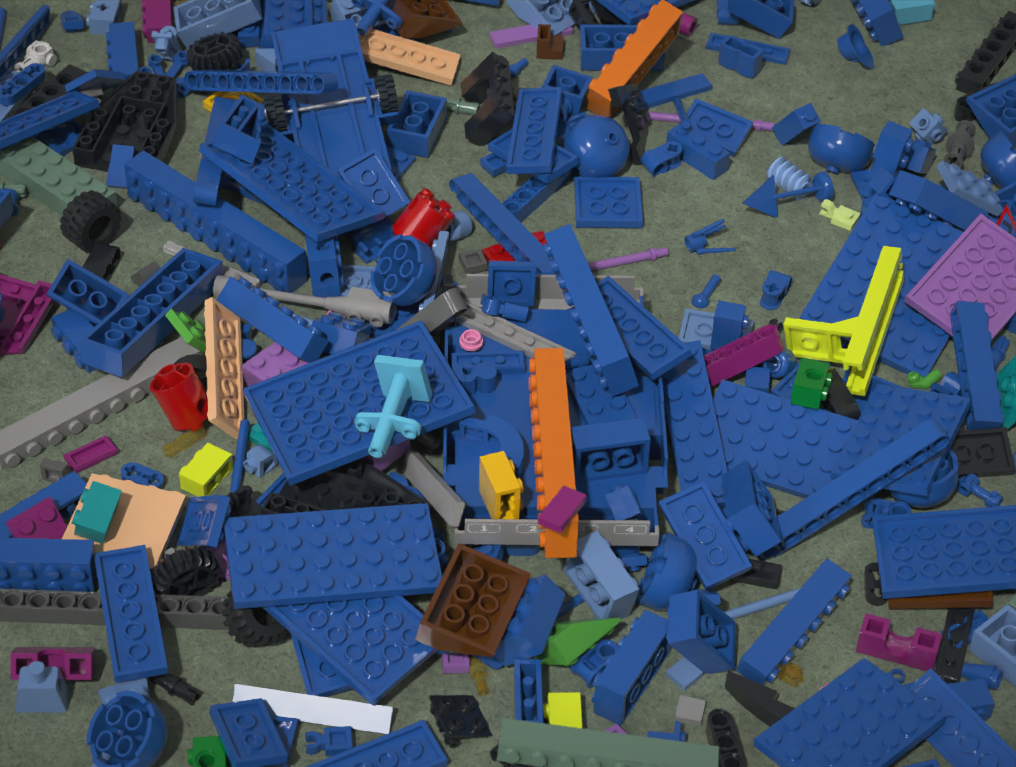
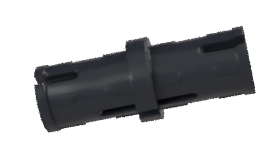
M168 673L150 677V681L167 690V694L172 697L175 695L191 706L195 704L194 699L198 701L202 696V691L188 685L180 676L175 677Z

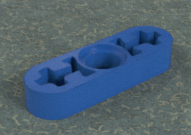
M40 63L30 64L1 86L0 103L6 106L13 105L46 79L45 66Z

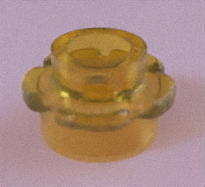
M785 663L782 665L781 672L779 673V679L782 682L787 683L789 681V685L792 687H796L798 683L803 682L802 669L797 664Z

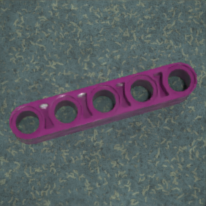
M763 326L704 355L710 387L720 383L722 379L727 380L781 353L784 350V345L777 326Z

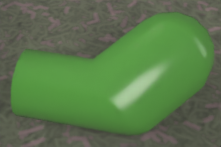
M937 369L932 370L925 377L912 371L907 375V383L912 388L927 390L931 387L932 383L938 382L942 375Z

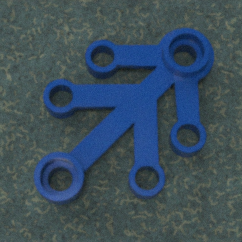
M178 51L174 55L173 65L166 74H164L160 66L161 57L156 54L149 56L148 65L151 68L142 67L140 72L152 74L153 69L154 74L175 77L180 69L189 66L187 52ZM184 77L176 78L178 86L177 98L189 96L190 90L184 84Z

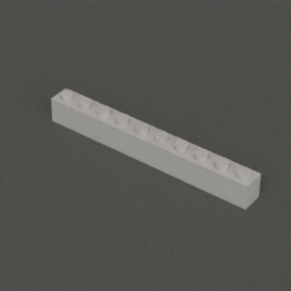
M180 337L147 354L124 377L110 373L0 430V469L4 470L8 467H15L21 460L29 456H36L42 449L60 443L63 438L79 433L84 427L100 422L103 417L113 412L121 411L124 406L132 402L142 400L145 395L151 393L150 383L164 366L174 364L179 358L186 355L198 354L205 356V353L187 344Z

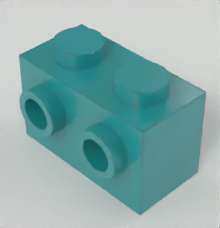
M92 481L90 489L85 488L80 500V503H83L81 511L76 510L72 520V524L75 525L74 535L103 544L118 507L122 490Z

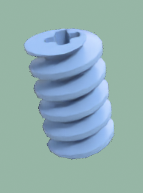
M783 156L777 158L767 171V178L774 175L775 184L785 192L813 187L811 176L805 174V171L799 170L796 165L792 166V162L786 161V158ZM810 193L796 195L794 198L800 201Z

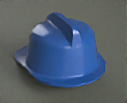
M850 24L847 28V33L837 39L841 55L852 62L861 61L866 67L873 69V56L866 46L861 32L855 25Z

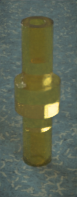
M469 654L471 679L475 680L478 695L485 696L488 694L485 681L487 676L485 667L478 659Z

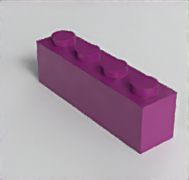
M142 0V11H145L142 12L143 37H147L148 43H155L151 37L152 31L160 33L163 27L172 26L171 0Z

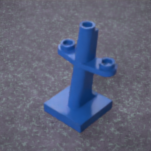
M351 0L355 7L368 9L356 26L358 34L361 36L368 35L380 17L386 20V24L390 28H399L403 23L402 19L387 8L393 0Z

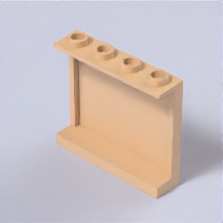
M92 473L85 488L90 489L92 481H96L122 490L118 507L104 543L101 544L94 541L95 552L99 553L145 545L150 574L154 573L153 567L159 565L158 560L163 558L182 511L187 510L186 495L178 491L162 490L153 485L145 486L136 484L131 480L123 481L108 475ZM80 500L62 539L89 540L74 535L75 525L72 524V520L76 510L81 511L83 503H80Z

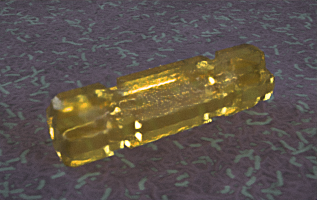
M201 427L196 431L185 432L175 438L173 443L165 444L162 447L163 453L168 458H172L178 454L177 451L182 452L197 443V439L200 441L207 436L205 428Z

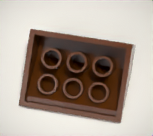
M393 0L387 7L402 19V25L396 29L399 35L406 39H420L462 25V21L446 0Z
M458 543L422 617L415 640L441 651L494 657L531 573Z

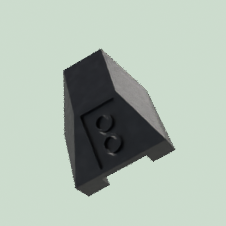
M135 71L99 103L100 107L93 109L72 148L74 164L76 166L108 172L113 144L134 146L136 149L135 156L144 150L163 163L165 162L177 126V80L175 77Z
M355 460L291 486L286 481L279 494L271 492L261 508V515L428 503L430 509L431 504L373 465Z

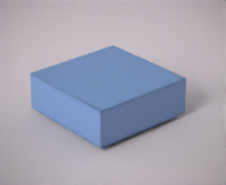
M683 657L666 671V677L686 691L703 677V671Z

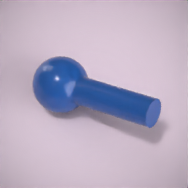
M713 274L703 291L693 296L691 303L694 307L706 308L709 305V297L721 280L718 275Z

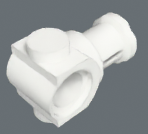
M36 40L28 46L25 60L14 65V70L21 72L33 63L43 64L45 69H47L49 66L55 65L57 56L53 54V48L47 42Z

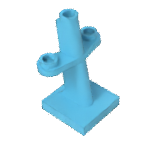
M384 355L376 356L374 361L383 396H387L382 412H360L355 418V427L359 431L368 432L375 429L368 449V453L371 456L380 458L386 454L395 431L402 433L403 436L409 439L419 436L421 425L413 419L401 417L407 399L430 402L433 394L423 360Z

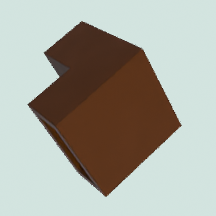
M538 24L536 59L562 60L563 36L551 35V25Z

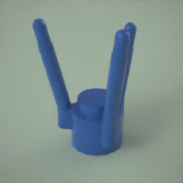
M721 219L701 230L686 235L684 242L686 247L689 248V252H696L697 255L705 253L735 251V248L704 249V246L707 245L706 236L725 228L726 225L723 224L725 220Z

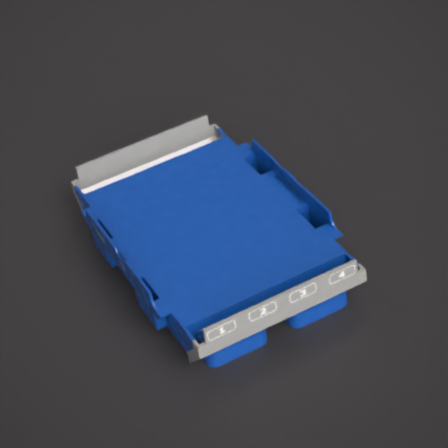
M466 274V285H457V290L464 301L481 309L483 308L480 302L482 294L487 295L488 274ZM536 275L534 306H528L529 309L525 322L502 317L501 313L498 315L500 318L576 352V355L581 353L588 354L584 345V341L587 339L583 340L579 334L576 325L580 324V322H574L569 309L573 306L569 307L562 293L566 290L560 289L555 277L556 275ZM593 275L596 283L610 276L644 307L643 288L634 287L635 276ZM456 323V327L447 326L445 328V359L451 369V353L515 351L484 335H481L483 346L479 350L466 351L460 347L459 338L469 328ZM524 355L525 374H499L496 376L497 385L494 391L484 393L476 390L475 394H467L476 411L475 414L467 417L486 421L489 414L497 416L511 424L522 438L524 445V469L521 477L523 493L520 494L523 509L520 510L519 519H491L479 492L480 456L496 452L488 446L460 439V420L444 425L443 480L465 503L460 525L458 527L454 526V544H468V547L472 549L484 545H501L504 551L503 556H533L538 554L541 548L539 547V532H543V529H538V513L542 511H537V495H540V493H536L535 478L539 477V475H534V460L538 458H533V443L537 441H532V426L534 424H531V409L533 408H530L529 395L531 391L528 390V377L533 373H529L530 357ZM632 361L631 364L639 386L624 393L637 418L644 417L651 439L649 460H659V467L648 466V471L644 474L575 483L576 491L587 495L586 503L578 511L577 539L598 531L609 542L611 550L616 557L622 554L640 553L641 546H658L659 525L656 494H663L664 488H668V452L662 375L654 380L649 376H641L643 371ZM567 389L570 427L585 425ZM624 485L625 487L629 485L644 518L637 521L615 520L605 495L609 494L610 490L616 486Z

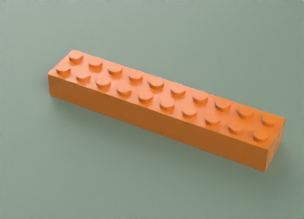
M534 348V358H529V373H533L528 377V390L531 391L529 404L530 408H533L531 409V424H534L532 426V441H537L533 443V458H538L534 460V475H539V477L535 478L536 493H540V495H537V511H543L563 486L576 490L563 348ZM578 513L561 533L538 524V529H543V532H539V547H544L545 558H576Z

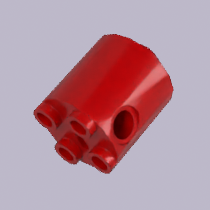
M423 188L392 225L394 235L413 236L432 248L434 239L438 240L439 232L446 231L454 221L455 215L450 211L452 206L443 199L441 201L437 200L429 189Z
M186 362L169 364L160 369L151 381L149 388L175 431L187 429L196 431L203 426V421L208 418L207 390L190 363Z

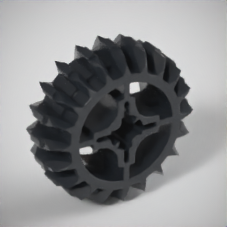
M221 32L220 34L207 35L204 38L201 37L198 41H194V44L189 46L187 61L193 71L204 69L230 70L243 57L242 45L236 35L231 33L225 34Z
M196 545L190 548L184 546L182 550L177 551L175 549L174 553L166 554L165 559L158 560L159 565L153 567L154 573L151 574L153 589L157 595L205 596L207 592L213 591V586L219 583L218 579L221 577L220 564L210 549L206 550L204 547L197 548Z

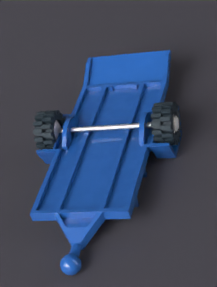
M351 18L271 32L278 71L334 73L338 78L339 85L337 90L331 93H277L263 96L267 123L290 141L293 136L294 143L338 177L340 175L337 169L375 147L392 172L381 126L398 123L397 112L399 109L395 83L392 74L368 78L355 19ZM367 225L351 231L357 234L367 229Z

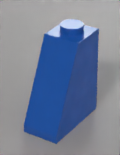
M810 102L791 112L774 125L772 130L778 141L785 145L811 132L815 124H820L821 120Z

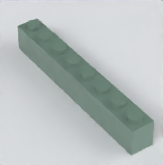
M502 718L497 761L533 765L535 767H718L719 746Z

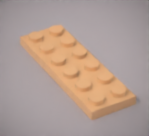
M371 29L369 34L365 36L358 34L364 61L452 86L461 54L375 29Z
M211 297L205 300L204 311L206 328L205 356L207 359L208 421L236 440L238 439L240 421L244 419L240 318Z

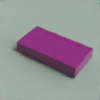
M105 435L63 455V458L72 471L79 473L118 455L119 452L108 436Z
M563 486L538 516V524L561 533L586 503L587 495Z

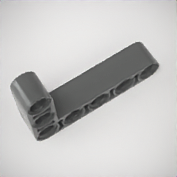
M452 288L437 297L398 329L422 320L433 338L468 310V307L457 288Z

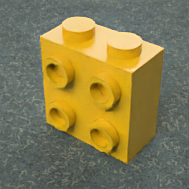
M504 451L480 456L479 492L491 519H519L520 510L523 509L520 494L523 493V485L520 478L516 479L512 460L507 459Z

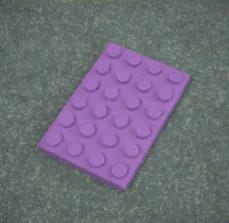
M980 214L906 295L904 301L951 336L953 334L950 312L957 301L984 303L985 312L989 316L988 331L991 332L993 340L1016 314V238L983 214Z

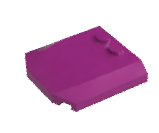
M0 274L1 294H4L3 308L6 309L5 319L3 322H0V356L25 353L55 303L54 300L45 296L52 284L38 280L36 285Z

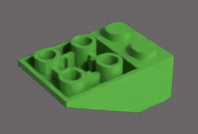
M620 617L585 618L554 622L543 652L534 656V658L541 659V665H573L579 660L578 656L597 645L596 641L601 637L611 634L614 631V627L621 622Z

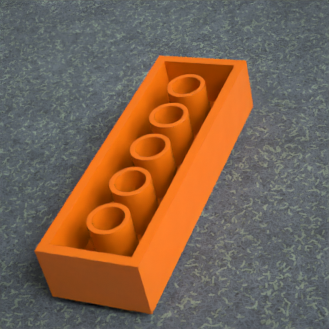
M661 0L658 5L654 4L648 13L649 16L639 22L636 32L629 34L623 48L616 50L610 64L606 63L600 72L601 75L597 79L594 78L589 84L588 89L590 91L587 96V109L596 115H604L610 118L616 113L620 106L614 108L608 89L635 83L638 85L679 34L683 15L681 10L665 0Z

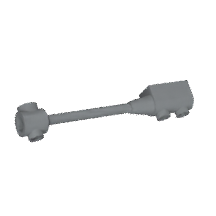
M229 270L225 272L224 276L217 275L213 286V294L216 299L230 276L237 280L240 279L241 275L238 272ZM351 287L348 296L323 298L259 288L266 292V298L271 296L276 300L324 307L333 312L343 314L350 320L351 318H360L370 321L374 327H381L383 323L392 324L398 311L397 305L379 298L371 289ZM383 291V293L388 297L394 295L390 292Z

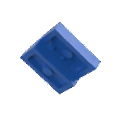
M74 121L63 122L56 125L55 129L39 132L38 136L34 138L64 157L73 151L72 148L83 129V126Z

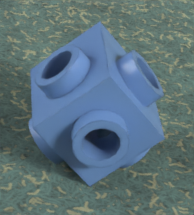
M925 108L909 123L917 131L915 136L919 140L928 141L932 144L939 141L948 131L942 124L944 119L936 112L932 114Z

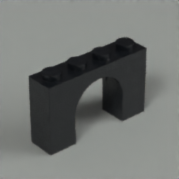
M493 51L460 83L463 98L473 103H479V105L485 100L481 108L464 124L465 138L478 146H484L515 116L509 61L504 56H499Z

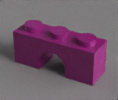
M865 613L856 652L928 671L930 668L933 670L942 637L941 633L916 627L914 635L902 637L896 635L890 629L891 620Z
M16 647L10 653L11 680H19L20 668L28 667L34 661L42 662L44 667H58L64 676V680H91L96 671V647Z

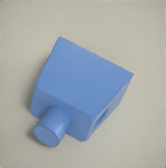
M34 661L28 667L20 668L15 712H67L69 688L58 667H44L42 662Z

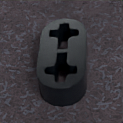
M874 562L865 567V598L871 605L882 606L888 601V598L883 599L880 576L878 580H874L872 572H877V575H879L878 563ZM875 588H878L879 595H881L880 597H877L875 595Z

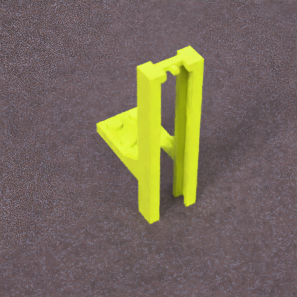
M883 246L858 317L832 324L786 318L784 321L787 349L791 350L795 357L842 363L844 370H849V367L852 366L846 384L851 394L866 396L904 283V271L897 270L903 268V263H899L902 260V249ZM840 336L851 338L847 349H842Z

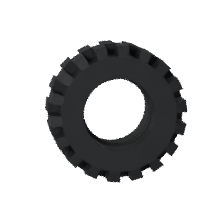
M93 190L84 191L80 196L76 195L74 200L69 202L67 208L63 210V216L60 218V223H62L60 230L63 236L82 251L89 253L96 243L109 244L112 238H115L116 232L121 226L119 224L122 221L121 211L99 192H94Z
M232 590L229 591L227 594L228 598L223 602V606L226 607V609L222 610V616L226 618L223 624L224 627L228 626L230 630L227 633L230 637L235 636L237 643L244 642L246 647H260L277 641L286 635L288 630L264 608H262L264 612L263 625L254 618L252 608L234 609Z

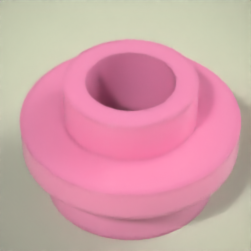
M469 329L460 336L459 345L466 351H476L483 346V338L477 330Z

